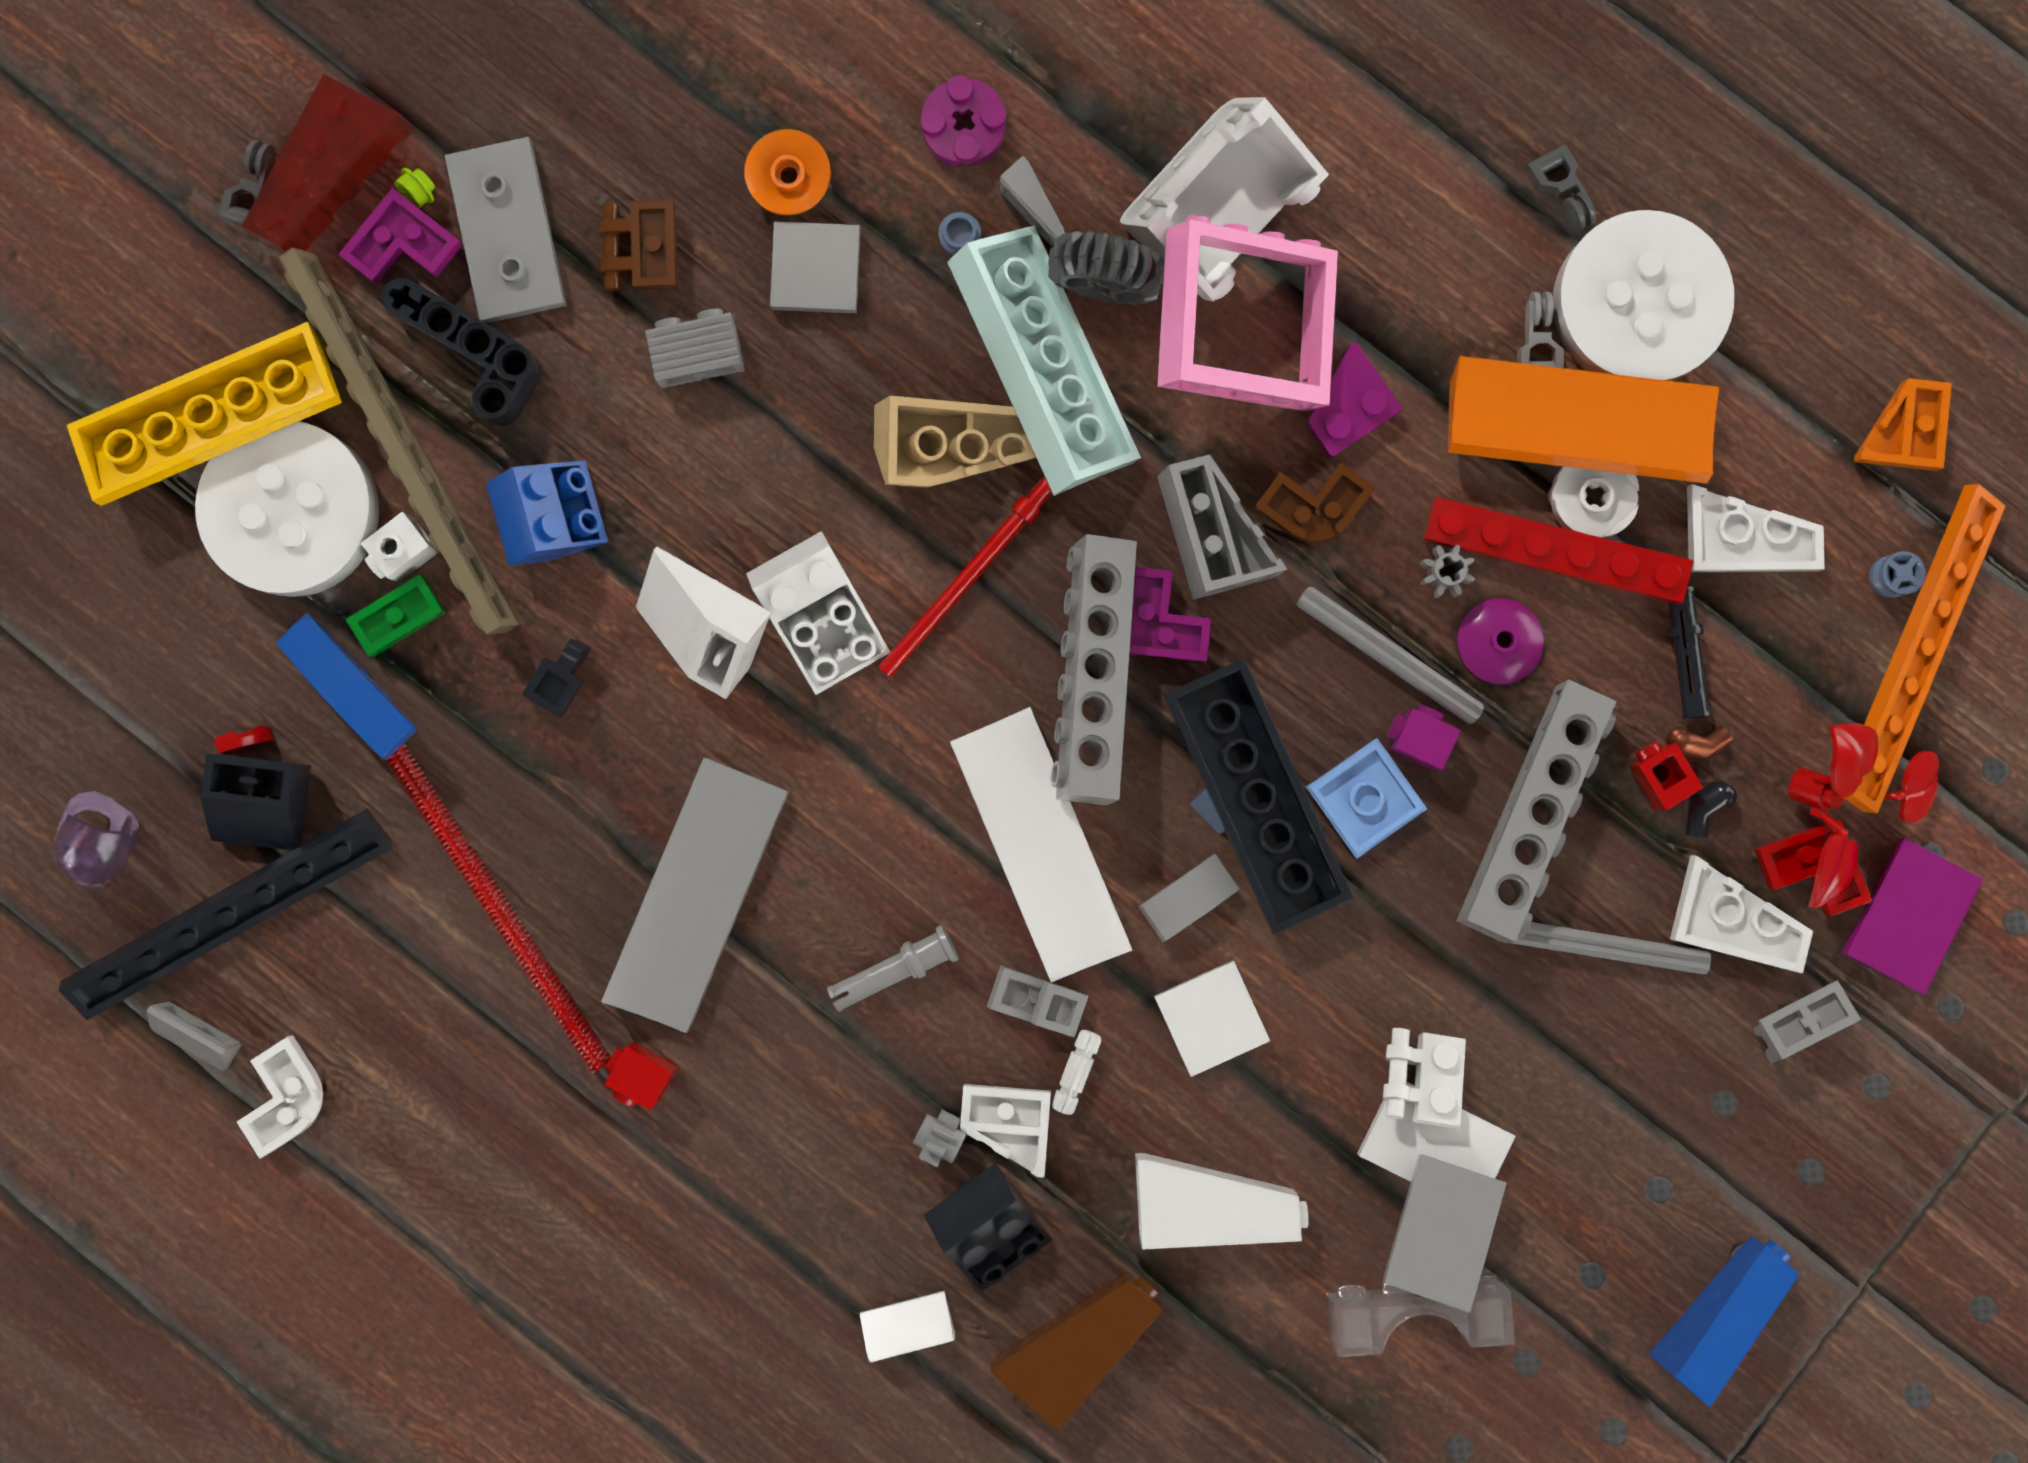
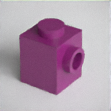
M1420 705L1418 710L1414 708L1405 710L1403 716L1396 714L1386 735L1387 738L1391 739L1387 750L1433 771L1443 770L1461 730L1442 722L1444 718L1442 713Z

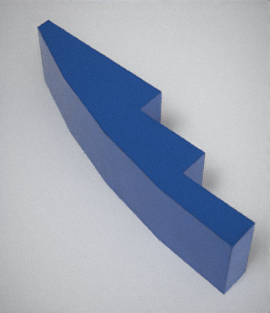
M306 612L276 642L319 694L382 759L388 760L418 729L392 703L393 699L368 675L369 672L310 613Z

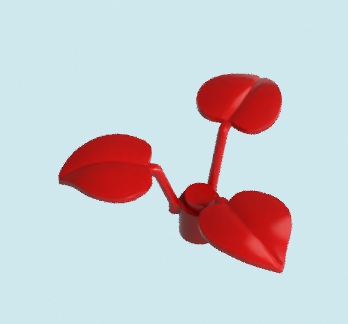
M1841 723L1829 726L1833 743L1830 776L1810 769L1800 768L1794 773L1789 784L1788 792L1790 799L1811 806L1810 815L1820 818L1836 832V834L1828 837L1820 854L1808 905L1811 908H1818L1841 895L1851 883L1856 871L1858 861L1857 842L1847 839L1848 830L1825 811L1831 808L1837 809L1842 804L1844 798L1853 795L1858 786L1862 784L1863 776L1867 775L1875 764L1879 744L1878 735L1874 729L1860 723ZM1925 750L1917 753L1910 760L1904 772L1902 791L1886 792L1884 799L1901 800L1899 817L1903 821L1914 823L1921 820L1929 812L1935 801L1938 788L1939 759L1934 752Z

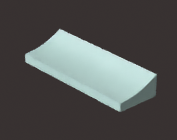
M1030 226L968 242L947 263L1055 496L1089 480L1131 465L1139 460L1141 456L1063 287H1058L1048 277L1049 256L1035 226Z

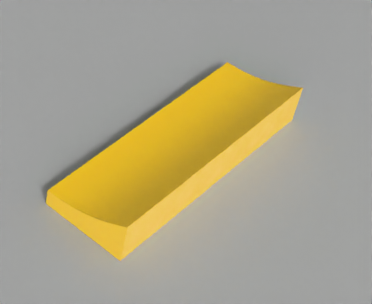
M306 322L66 426L91 499L96 504L103 506L342 403L330 368L325 340Z

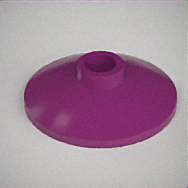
M1491 599L1476 605L1463 618L1457 633V650L1463 665L1476 678L1490 684H1509L1526 677L1537 666L1544 647L1543 631L1536 616L1526 606L1510 599ZM1500 632H1505L1510 636L1511 643L1508 648H1502L1498 645L1497 636Z

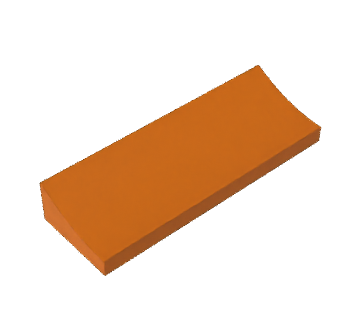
M1459 356L1450 379L1448 453L1707 484L1713 475V442L1719 387Z

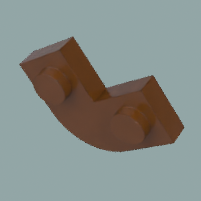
M1343 463L1337 466L1316 496H1313L1280 472L1253 509L1293 538L1305 542H1322L1337 536L1351 523L1376 487Z

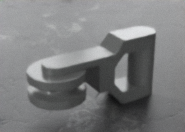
M252 140L249 143L244 155V170L248 174H256L260 177L259 182L256 183L241 178L238 185L224 190L219 208L220 219L260 232L265 229L271 210V204L266 196L276 163V151L273 145L263 144L259 140ZM246 192L253 194L257 200L254 211L237 206L240 195Z
M1563 145L1527 163L1525 170L1538 192L1554 194L1557 200L1574 192L1573 198L1569 197L1563 201V211L1571 227L1576 231H1580L1585 228V225L1589 226L1596 222L1595 207L1575 174L1578 163L1568 147ZM1562 166L1568 176L1560 182L1548 181L1544 174Z

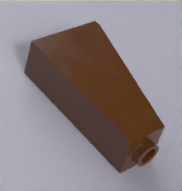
M1126 1272L997 1354L991 1361V1373L1058 1432L1163 1311L1161 1302L1157 1298L1161 1292L1143 1275H1140L1136 1280L1130 1273Z

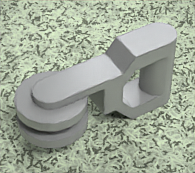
M1532 292L1530 294L1529 300L1526 303L1525 345L1517 351V363L1564 368V349L1552 340V332H1533L1534 326H1538L1539 322H1541L1542 326H1550L1553 317V296L1551 292H1543L1542 297L1539 292ZM1535 345H1545L1551 350V361H1530V349Z

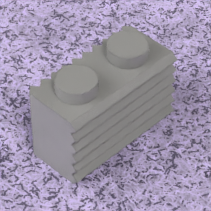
M708 309L699 312L697 320L681 323L680 318H666L655 322L656 328L645 330L654 377L661 388L745 371L737 328L731 313L723 314L722 309Z

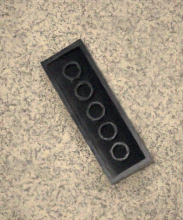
M1243 658L1164 694V698L1271 933L1274 935L1354 899L1245 659Z

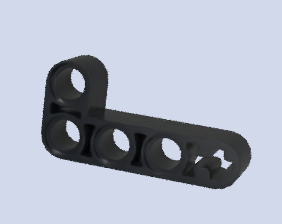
M396 278L390 281L382 292V303L385 309L404 325L484 370L485 372L472 394V405L475 411L493 425L507 426L512 424L520 415L540 381L542 365L539 359L523 344L406 278ZM405 298L408 300L413 299L422 307L420 314L407 305H401L402 301ZM446 315H452V324L449 329L444 332H437L436 325L439 319ZM488 336L490 338L488 348L480 354H474V342L480 337ZM518 358H527L526 369L519 375H510L511 363ZM497 394H503L505 396L504 406L497 412L489 413V400Z

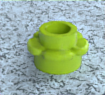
M408 168L401 169L403 175L394 181L398 192L418 208L425 203H432L434 201L432 191L435 189V186L430 178L418 168L413 172Z

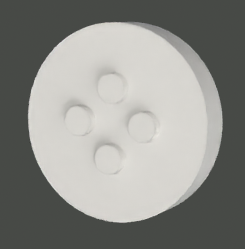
M1653 210L1626 212L1605 220L1593 228L1571 250L1558 272L1553 290V316L1558 335L1568 353L1584 370L1675 381L1683 377L1713 354L1728 331L1734 310L1732 275L1728 263L1716 243L1692 222L1671 213Z
M298 421L210 459L198 484L195 516L200 538L205 549L214 562L227 575L245 586L278 596L296 597L319 593L337 585L353 573L367 555V551L360 543L377 531L379 500L369 469L349 445L319 427Z

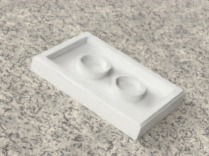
M1406 1081L1407 1086L1415 1088V1085ZM1383 1099L1357 1154L1410 1182L1419 1154L1496 1178L1516 1136L1461 1109V1124L1457 1128L1412 1122L1413 1104L1405 1103L1404 1118L1386 1117L1387 1100Z

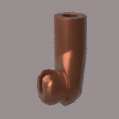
M1723 725L1718 726L1703 737L1688 733L1684 727H1675L1667 734L1666 743H1676L1686 760L1700 763L1734 743V739Z

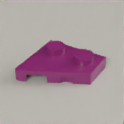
M1355 341L1347 349L1331 378L1329 406L1314 409L1306 426L1330 460L1397 415L1403 408Z

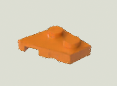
M1912 378L1902 381L1855 454L1854 462L1930 471L1943 469L1952 383Z

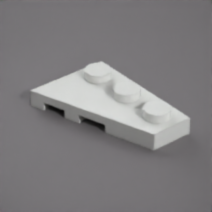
M1694 484L1687 486L1688 558L1694 560L1691 572L1821 571L1825 569L1824 528L1822 525L1775 510L1768 511L1746 504L1744 500L1731 496L1724 497Z
M1690 855L1670 940L1803 974L1813 931L1774 905L1755 896L1732 878L1721 874L1698 856Z

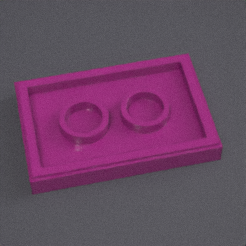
M1899 838L1870 895L1872 902L1866 903L1841 954L1918 994L1925 995L1983 878L1906 838Z

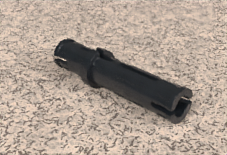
M1693 586L1687 587L1682 604L1678 605L1668 602L1671 628L1667 632L1668 639H1673L1677 678L1683 711L1682 719L1711 716L1700 635L1704 634L1703 625L1698 624L1694 597L1695 588ZM1683 613H1684V618H1685V628H1684V621H1683ZM1689 658H1690V664H1691V671H1692V679H1693L1694 693H1693V689H1692L1690 666H1689Z

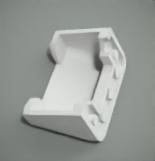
M1265 97L1234 98L1222 105L1126 209L1120 219V223L1142 245H1148L1152 250H1156L1165 260L1166 230L1186 221V217L1205 216L1211 219V224L1219 226L1242 224L1248 227V232L1259 234L1284 205H1295L1297 203L1305 205L1313 200L1320 191L1319 185L1329 174ZM1200 245L1197 294L1204 300L1213 302L1224 297L1234 286L1233 278L1236 270L1231 264L1241 253Z

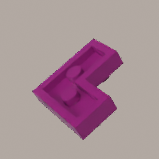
M392 188L338 255L377 285L403 252L437 278L462 248L463 244Z
M1135 567L1129 655L1206 663L1211 618L1168 614L1173 571Z

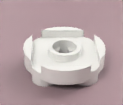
M1563 466L1554 478L1548 493V501L1552 506V512L1556 520L1563 528L1601 538H1608L1625 529L1636 516L1639 506L1637 505V492L1640 491L1639 482L1636 475ZM1587 486L1593 490L1598 487L1603 489L1605 493L1601 496V500L1604 503L1602 507L1587 503L1585 500L1587 497L1585 492Z

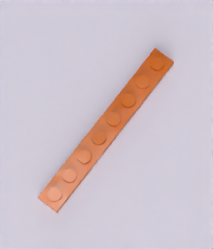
M1980 484L1964 485L1864 725L1874 729L1878 735L1877 758L1872 770L1863 776V782L1858 786L1855 793L1844 799L1865 813L1878 814L2005 509V505Z

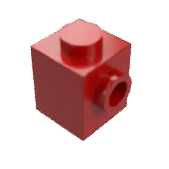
M632 1042L624 1050L617 1047L605 1067V1071L609 1072L610 1075L604 1085L613 1089L611 1095L619 1102L630 1107H635L637 1103L648 1110H652L660 1102L679 1067L638 1043Z

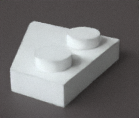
M964 1084L960 1130L977 1141H982L992 1147L995 1152L1005 1158H1010L1025 1167L1033 1175L1044 1178L1051 1091Z

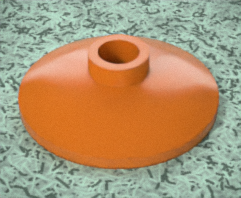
M783 129L771 132L755 143L747 156L744 175L751 196L762 208L778 215L790 216L804 213L820 202L828 189L831 169L828 156L817 140L798 130ZM785 172H795L797 174L796 180L793 183H784L782 176Z

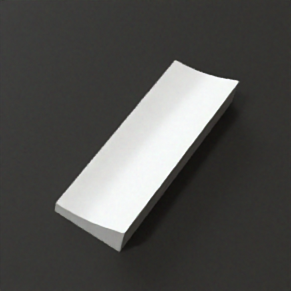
M1028 707L951 741L952 748L1050 981L1054 982L1090 966L1132 951L1130 942L1070 801L1056 800L1057 788L1053 787L1051 783L1054 762L1031 708Z

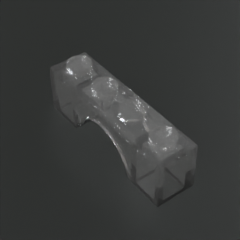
M1494 1276L1480 1277L1471 1313L1386 1284L1382 1285L1383 1290L1365 1291L1364 1286L1348 1285L1339 1287V1293L1327 1294L1331 1347L1338 1357L1383 1354L1386 1342L1393 1330L1407 1319L1420 1315L1439 1316L1452 1322L1471 1348L1515 1344L1511 1290L1501 1281H1497V1278Z

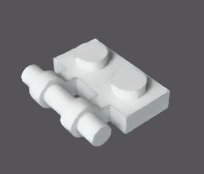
M1393 1028L1391 1044L1387 1045L1386 1060L1390 1061L1388 1084H1384L1383 1099L1387 1100L1386 1117L1404 1118L1405 1103L1413 1104L1412 1122L1449 1128L1459 1127L1461 1124L1466 1039L1423 1032L1418 1035V1046L1415 1049L1409 1046L1410 1030ZM1408 1064L1416 1065L1415 1088L1406 1085Z

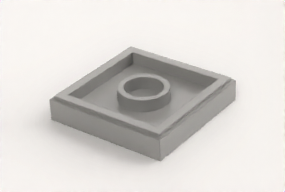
M774 222L770 294L771 310L857 314L860 225Z

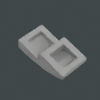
M1213 854L1138 907L1161 941L1165 942L1240 889L1217 855Z
M1000 965L987 1007L991 1010L1017 1017L1034 1025L1075 1038L1088 995Z

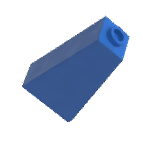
M1750 1236L1648 1355L1710 1407L1799 1276V1273L1787 1264L1792 1257L1771 1239L1764 1244Z

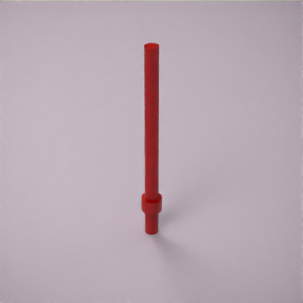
M1046 477L1038 483L1027 497L1023 495L1011 508L1013 513L881 662L878 668L891 678L1025 524L1031 525L1042 513L1039 508L1053 494Z

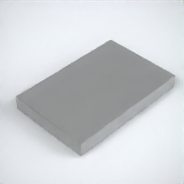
M1419 1154L1382 1283L1471 1313L1507 1183L1424 1154Z

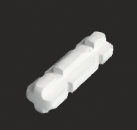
M1084 1029L1079 1031L1074 1044L1077 1048L1075 1052H1071L1059 1083L1062 1087L1060 1090H1056L1052 1101V1108L1066 1115L1074 1113L1079 1101L1077 1094L1082 1093L1094 1062L1092 1055L1097 1054L1101 1044V1037L1098 1034Z

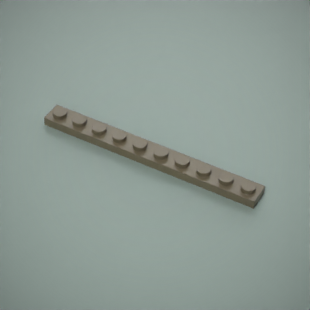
M291 248L279 256L287 271L285 272V278L292 289L300 294L307 307L305 313L309 322L320 331L327 343L326 352L328 357L344 374L348 382L346 388L349 395L362 407L369 420L367 421V427L370 433L383 445L389 456L388 465L390 470L398 479L402 480L410 495L408 501L411 508L419 517L423 518L430 531L429 540L432 546L445 558L451 569L449 574L452 583L467 598L471 606L470 614L473 621L481 630L485 631L486 635L509 632L519 625L316 254Z

